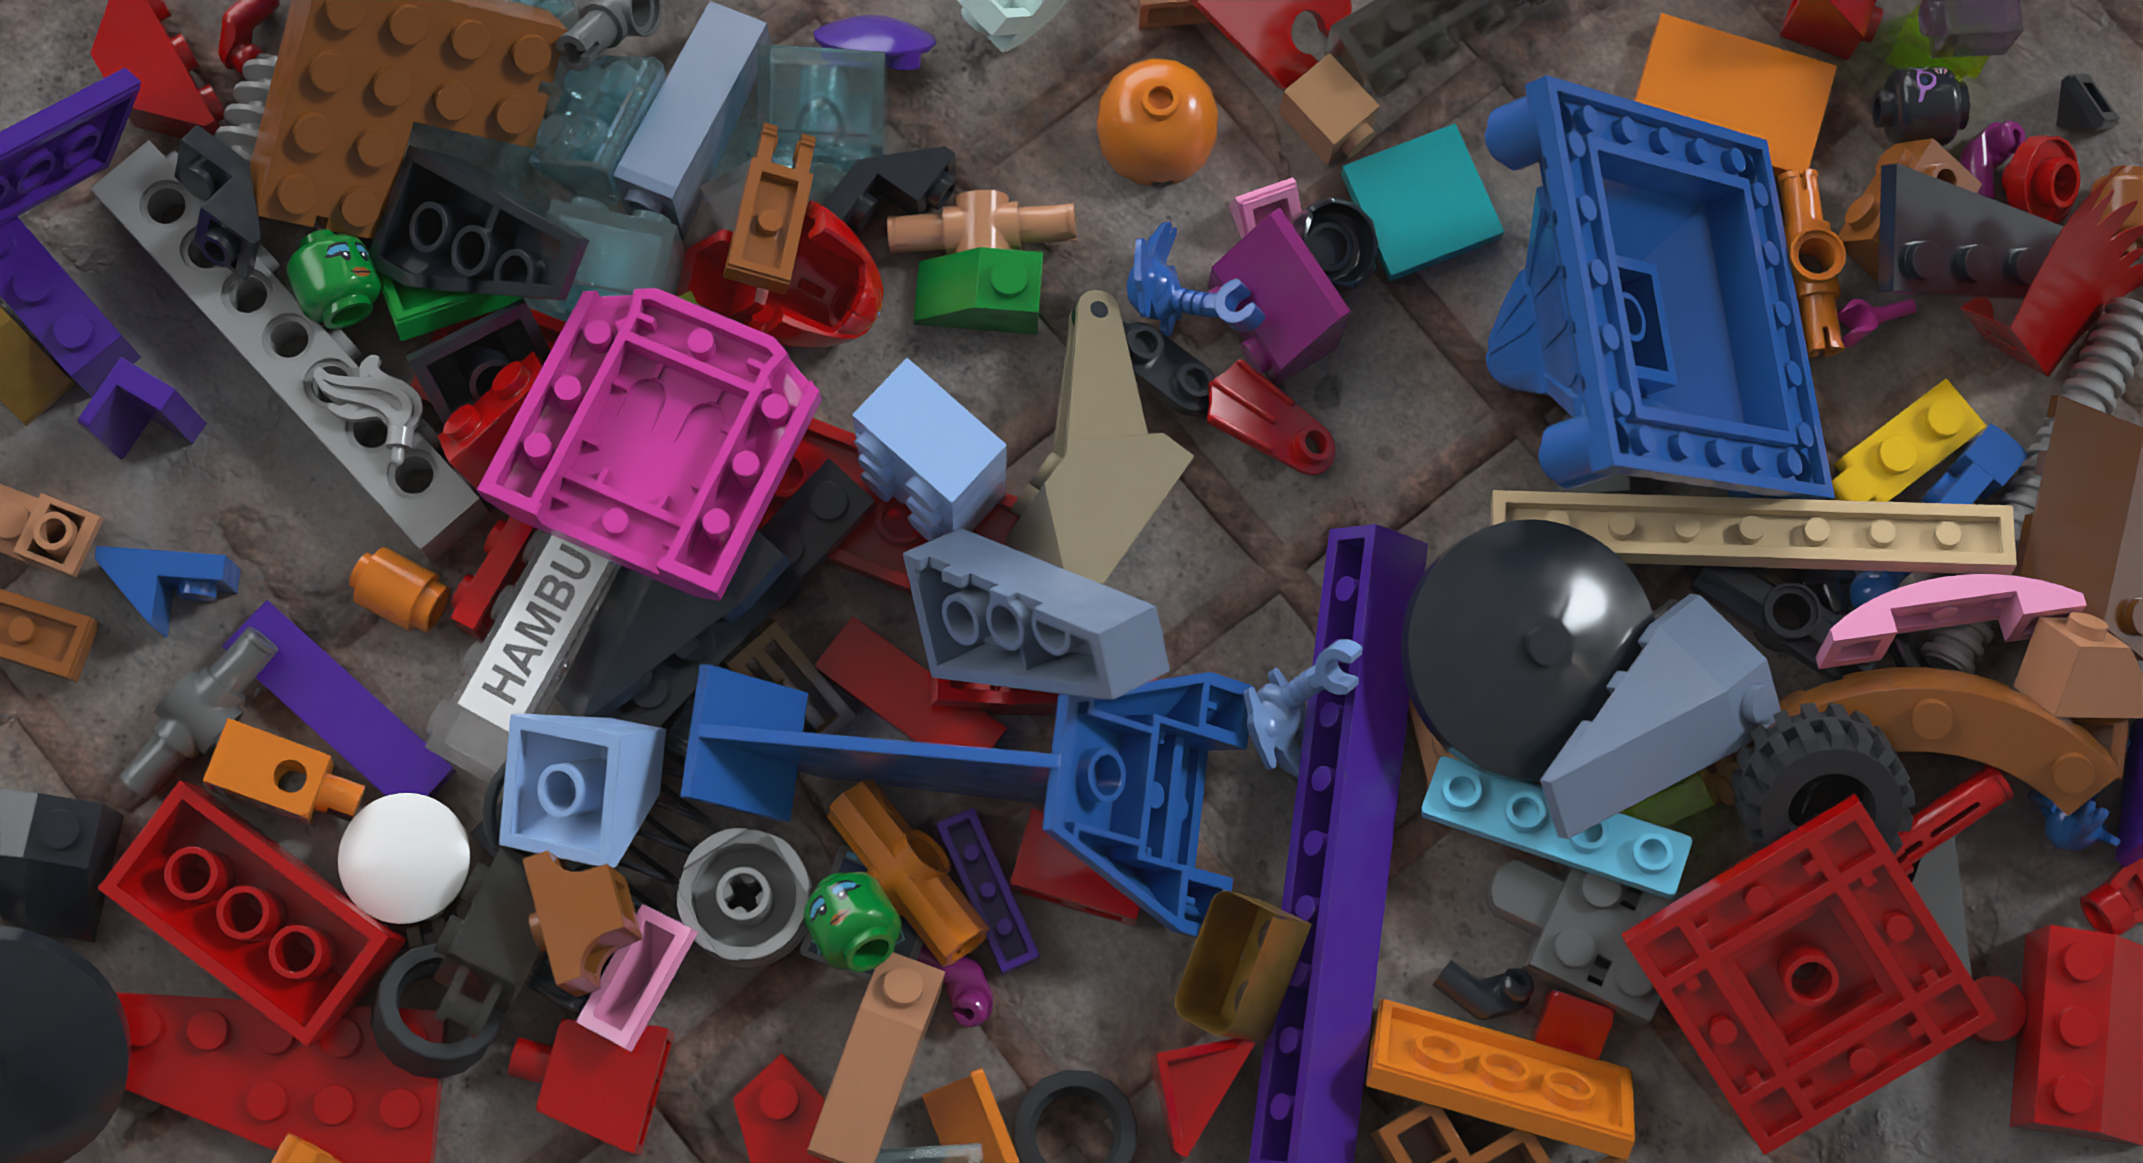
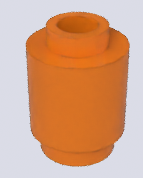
M387 547L380 548L374 555L369 552L365 553L355 565L349 579V586L355 589L353 594V602L407 631H412L415 628L425 633L431 631L444 613L451 595V588L440 583L441 578L439 574Z

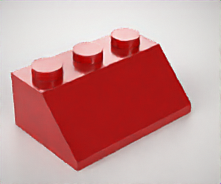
M2048 925L2025 933L2021 992L2026 1001L2027 1016L2022 1029L2017 1033L2009 1127L2143 1146V945L2115 934Z

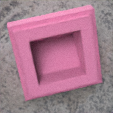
M1294 178L1237 196L1228 205L1241 239L1278 208H1281L1291 224L1302 212L1297 184Z

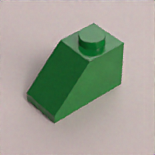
M978 247L919 261L913 324L1037 335L1043 275V252Z

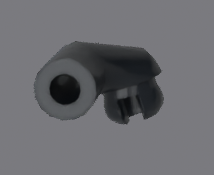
M1453 960L1448 962L1432 984L1434 988L1470 1015L1480 1020L1517 1014L1529 1004L1530 997L1534 992L1533 979L1526 971L1520 968H1510L1504 974L1478 980Z

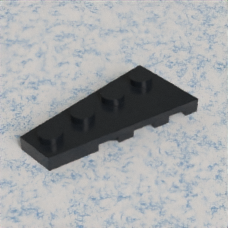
M1901 164L1881 165L1878 292L2024 300L2055 239L2064 226Z

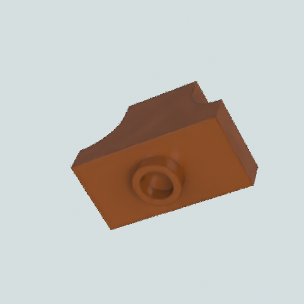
M548 850L524 858L523 863L536 912L529 915V924L540 951H547L556 986L575 997L601 989V971L608 957L621 947L643 940L626 878L608 864L583 872H571L565 862Z

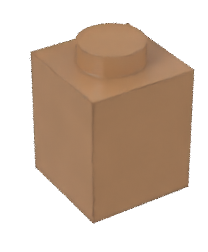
M1329 53L1284 91L1279 115L1328 166L1343 153L1348 158L1355 156L1373 139L1376 132L1372 128L1380 105Z

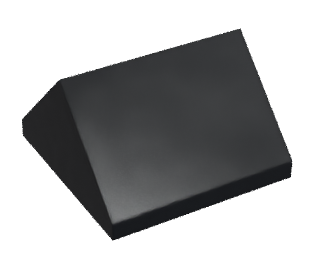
M521 298L406 357L440 420L445 425L448 418L457 409L466 404L473 405L492 388L495 377L507 365L515 361L521 362L533 351L545 362L551 350L525 299Z

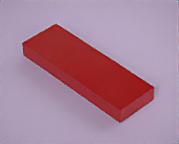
M854 616L849 619L814 665L823 677L912 742L994 749L1007 732L1005 726L980 708L931 705V673Z

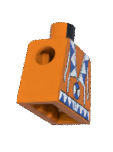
M227 718L203 779L204 783L215 794L308 825L312 824L317 811L351 822L358 811L366 787L365 785L333 775L334 762L331 756ZM292 771L306 775L305 784L297 792H290L280 788L283 777Z

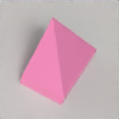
M644 904L641 905L636 914L643 940L626 945L615 951L600 978L601 989L592 992L576 1021L580 1025L631 1052L698 934L692 928Z

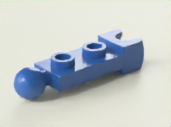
M1989 424L1979 437L1976 436L1966 446L1921 500L1924 503L1972 504L1979 497L1985 501L2005 485L2028 458L2029 454L2006 432L1993 424ZM1862 571L1854 578L1850 586L1851 604L1857 609L1882 594L1900 588L1901 582L1913 572Z

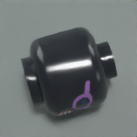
M1943 66L1896 69L1888 76L1884 89L1875 91L1872 100L1873 123L1876 128H1884L1889 142L1893 145L1933 138L1941 146H1945L1954 140L1959 130L1966 128L1970 116V95L1966 83L1958 81L1954 72Z

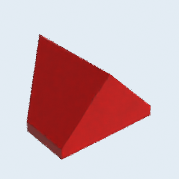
M1232 1038L1159 1052L1154 1055L1150 1061V1066L1171 1153L1182 1161L1188 1157L1255 1045L1253 1041Z

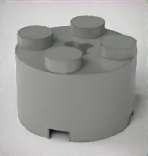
M731 828L708 837L691 852L679 880L677 908L682 923L698 932L694 939L695 942L711 957L734 968L761 967L785 957L797 947L805 936L808 929L803 921L804 907L813 893V888L800 857L783 839L759 830ZM744 884L751 891L763 889L755 897L758 907L748 913L741 906L733 910L730 908L738 901L734 890Z

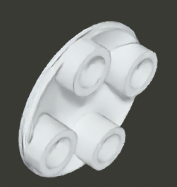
M399 793L382 797L363 808L349 823L344 832L338 852V870L342 885L353 903L375 919L394 924H410L435 919L456 898L466 881L470 866V846L467 830L449 808L428 796L414 793Z

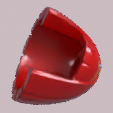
M809 201L806 207L791 280L785 295L769 291L764 309L744 319L743 325L774 337L781 346L812 348L829 347L851 342L866 334L880 316L884 292L880 272L867 249L846 223L825 206Z

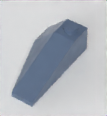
M1697 594L1687 595L1647 627L1638 640V643L1643 648L1640 655L1628 672L1617 671L1606 686L1611 696L1593 722L1583 720L1540 780L1558 837L1569 839L1740 750L1742 745L1746 746L1753 740L1751 733L1760 724L1767 729L1775 722L1773 715L1780 712L1781 708L1767 659L1702 596Z

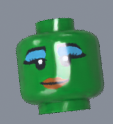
M329 229L318 230L305 236L299 242L300 249L290 257L286 267L287 278L302 313L309 320L324 323L327 328L332 329L345 328L364 320L372 313L373 303L378 299L381 290L379 277L365 245L355 236L346 234L336 235L334 231Z
M864 872L835 873L824 878L817 885L804 907L803 921L826 962L840 970L865 972L878 967L891 956L895 949V943L900 936L901 919L879 881Z

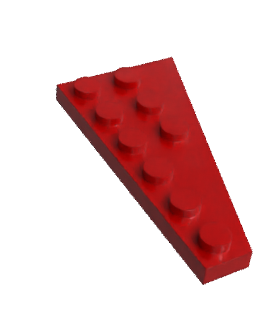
M116 992L124 1008L131 1036V1061L125 1086L126 1090L277 1152L287 1135L293 1134L331 1154L342 1163H435L443 1078L414 1076L393 1065L377 1047L370 1026L372 1007H352L313 1045L307 1047L244 999ZM398 1008L401 1020L413 1034L429 1042L447 1043L448 1012Z

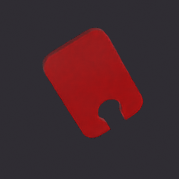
M1190 0L1276 87L1283 91L1318 63L1312 54L1303 53L1295 46L1292 38V25L1295 18L1301 12L1308 11L1316 19L1318 29L1330 41H1337L1347 26L1352 13L1351 0Z

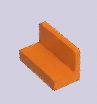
M983 1068L970 1072L968 1077L921 1095L947 1163H1020Z

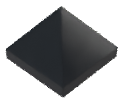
M2069 74L2061 80L2056 126L2103 130L2112 129L2119 124L2118 120L2120 118L2090 74Z

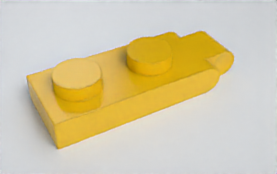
M1946 378L1833 464L1841 474L1832 480L1835 499L1831 500L1889 502L1987 426Z

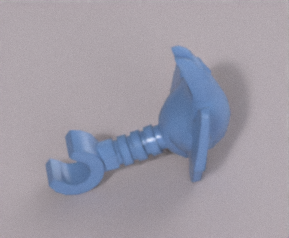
M1348 639L1338 640L1319 654L1314 666L1300 673L1299 676H1296L1290 682L1287 681L1278 668H1274L1268 673L1270 683L1265 684L1257 692L1253 687L1244 691L1249 735L1267 770L1274 769L1278 762L1282 769L1298 779L1302 750L1299 747L1298 741L1300 743L1303 742L1306 719L1304 703L1324 689L1331 693L1342 695L1349 693L1358 685L1359 678L1343 672L1337 663V660L1351 664L1361 656L1363 647L1358 643Z

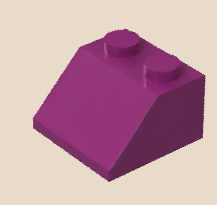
M1278 208L1263 219L1212 266L1208 282L1210 289L1208 293H1218L1224 284L1237 278L1250 290L1251 294L1237 305L1235 312L1242 310L1246 305L1253 302L1263 311L1266 318L1254 330L1239 332L1244 339L1240 343V347L1249 365L1260 374L1266 372L1276 386L1338 349L1351 310L1281 208ZM1219 318V320L1223 324H1226L1221 318Z

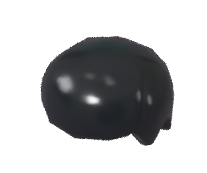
M1333 197L1326 198L1308 206L1292 223L1294 229L1339 293L1355 289L1375 273V258L1379 245L1373 220L1356 203Z

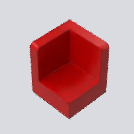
M721 229L687 248L676 297L740 322L764 309L769 290L723 278L733 232Z

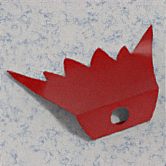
M2126 165L2106 178L2070 217L2041 265L2011 327L1994 320L1993 306L1991 301L1985 297L1975 298L1960 308L1987 343L2047 377H2050L2074 343L2101 316L2106 303L2111 298H2122L2143 285V263L2130 267L2143 254V247L2137 248L2121 258L2128 247L2143 234V225L2125 230L2112 238L2136 207L2137 200L2119 207L2099 224L2098 222L2109 204L2114 190L2094 207L2104 187ZM1991 332H1994L2006 338L2007 340L2015 344L2018 348H2014L2001 342L2000 340L1993 337L1991 335Z

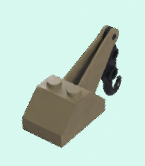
M1101 290L1087 291L1081 296L1069 315L1067 346L1053 451L1011 507L1010 511L1020 518L1006 536L1007 547L1102 585L1194 458L1193 454L1164 433L1148 434L1136 382L1177 412L1207 420L1209 408L1208 383L1216 378L1210 368L1153 326L1141 322H1123L1117 301L1107 292Z

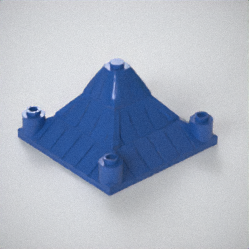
M1548 75L1525 84L1526 96L1494 109L1489 115L1485 131V142L1491 156L1513 171L1522 170L1539 163L1543 186L1536 188L1525 269L1518 273L1504 298L1488 338L1486 363L1491 376L1500 386L1515 392L1549 395L1573 417L1553 424L1544 431L1539 448V461L1544 473L1560 487L1567 490L1617 474L1637 477H1651L1671 482L1680 481L1686 484L1705 487L1713 486L1718 489L1727 490L1730 497L1807 500L1835 499L1767 140Z

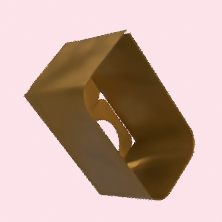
M1227 890L1217 893L1211 900L1175 995V1008L1178 1015L1213 1035L1267 1042L1312 924L1256 898ZM1272 918L1265 939L1263 941L1262 947L1259 951V932L1262 926L1269 919ZM1249 979L1236 1012V993L1242 983Z

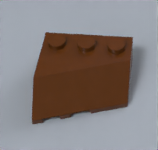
M2051 395L2046 416L2054 420L2047 451H2039L2034 474L2041 477L2034 512L2024 517L2016 553L2017 565L2012 572V576L2042 580L2083 593L2087 606L2082 613L2093 615L2105 621L2109 626L2107 632L2129 646L2137 661H2143V427L2064 396Z

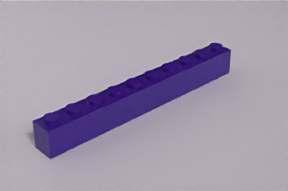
M1378 524L1329 530L1312 666L1316 664L1319 654L1336 641L1342 639L1355 641L1363 647L1362 655L1351 664L1337 660V663L1343 672L1358 677L1359 682L1347 694L1337 695L1324 689L1312 696L1307 703L1281 910L1312 925L1268 1041H1264L1249 1163H1354L1410 700L1402 668V628L1410 598L1425 573L1428 543Z

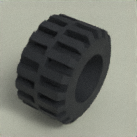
M1812 702L1800 704L1801 714L1790 717L1786 709L1774 714L1773 717L1777 724L1770 729H1766L1760 724L1751 733L1755 745L1753 748L1741 746L1736 757L1741 769L1732 770L1731 784L1736 793L1733 796L1736 809L1756 852L1824 813L1802 814L1789 809L1794 795L1804 784L1822 775L1844 774L1855 778L1853 786L1844 800L1854 794L1857 796L1892 853L1896 855L1903 845L1897 833L1899 831L1910 832L1914 818L1908 807L1915 806L1914 791L1908 782L1910 777L1887 736L1878 725L1873 727L1868 716L1857 710L1848 716L1843 705L1828 703L1825 712H1819L1815 703Z

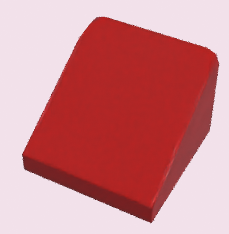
M1553 990L1546 993L1533 1041L1598 1061L1613 1024L1616 1011L1612 1008Z

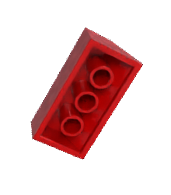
M184 781L177 783L97 888L307 1047L313 1045L368 994L407 941V939L383 921L373 918L357 907L347 894L205 788Z

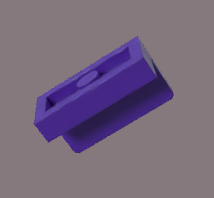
M123 357L119 358L77 421L110 454L121 460L128 454L150 420H153L191 444H194L207 424L175 388Z

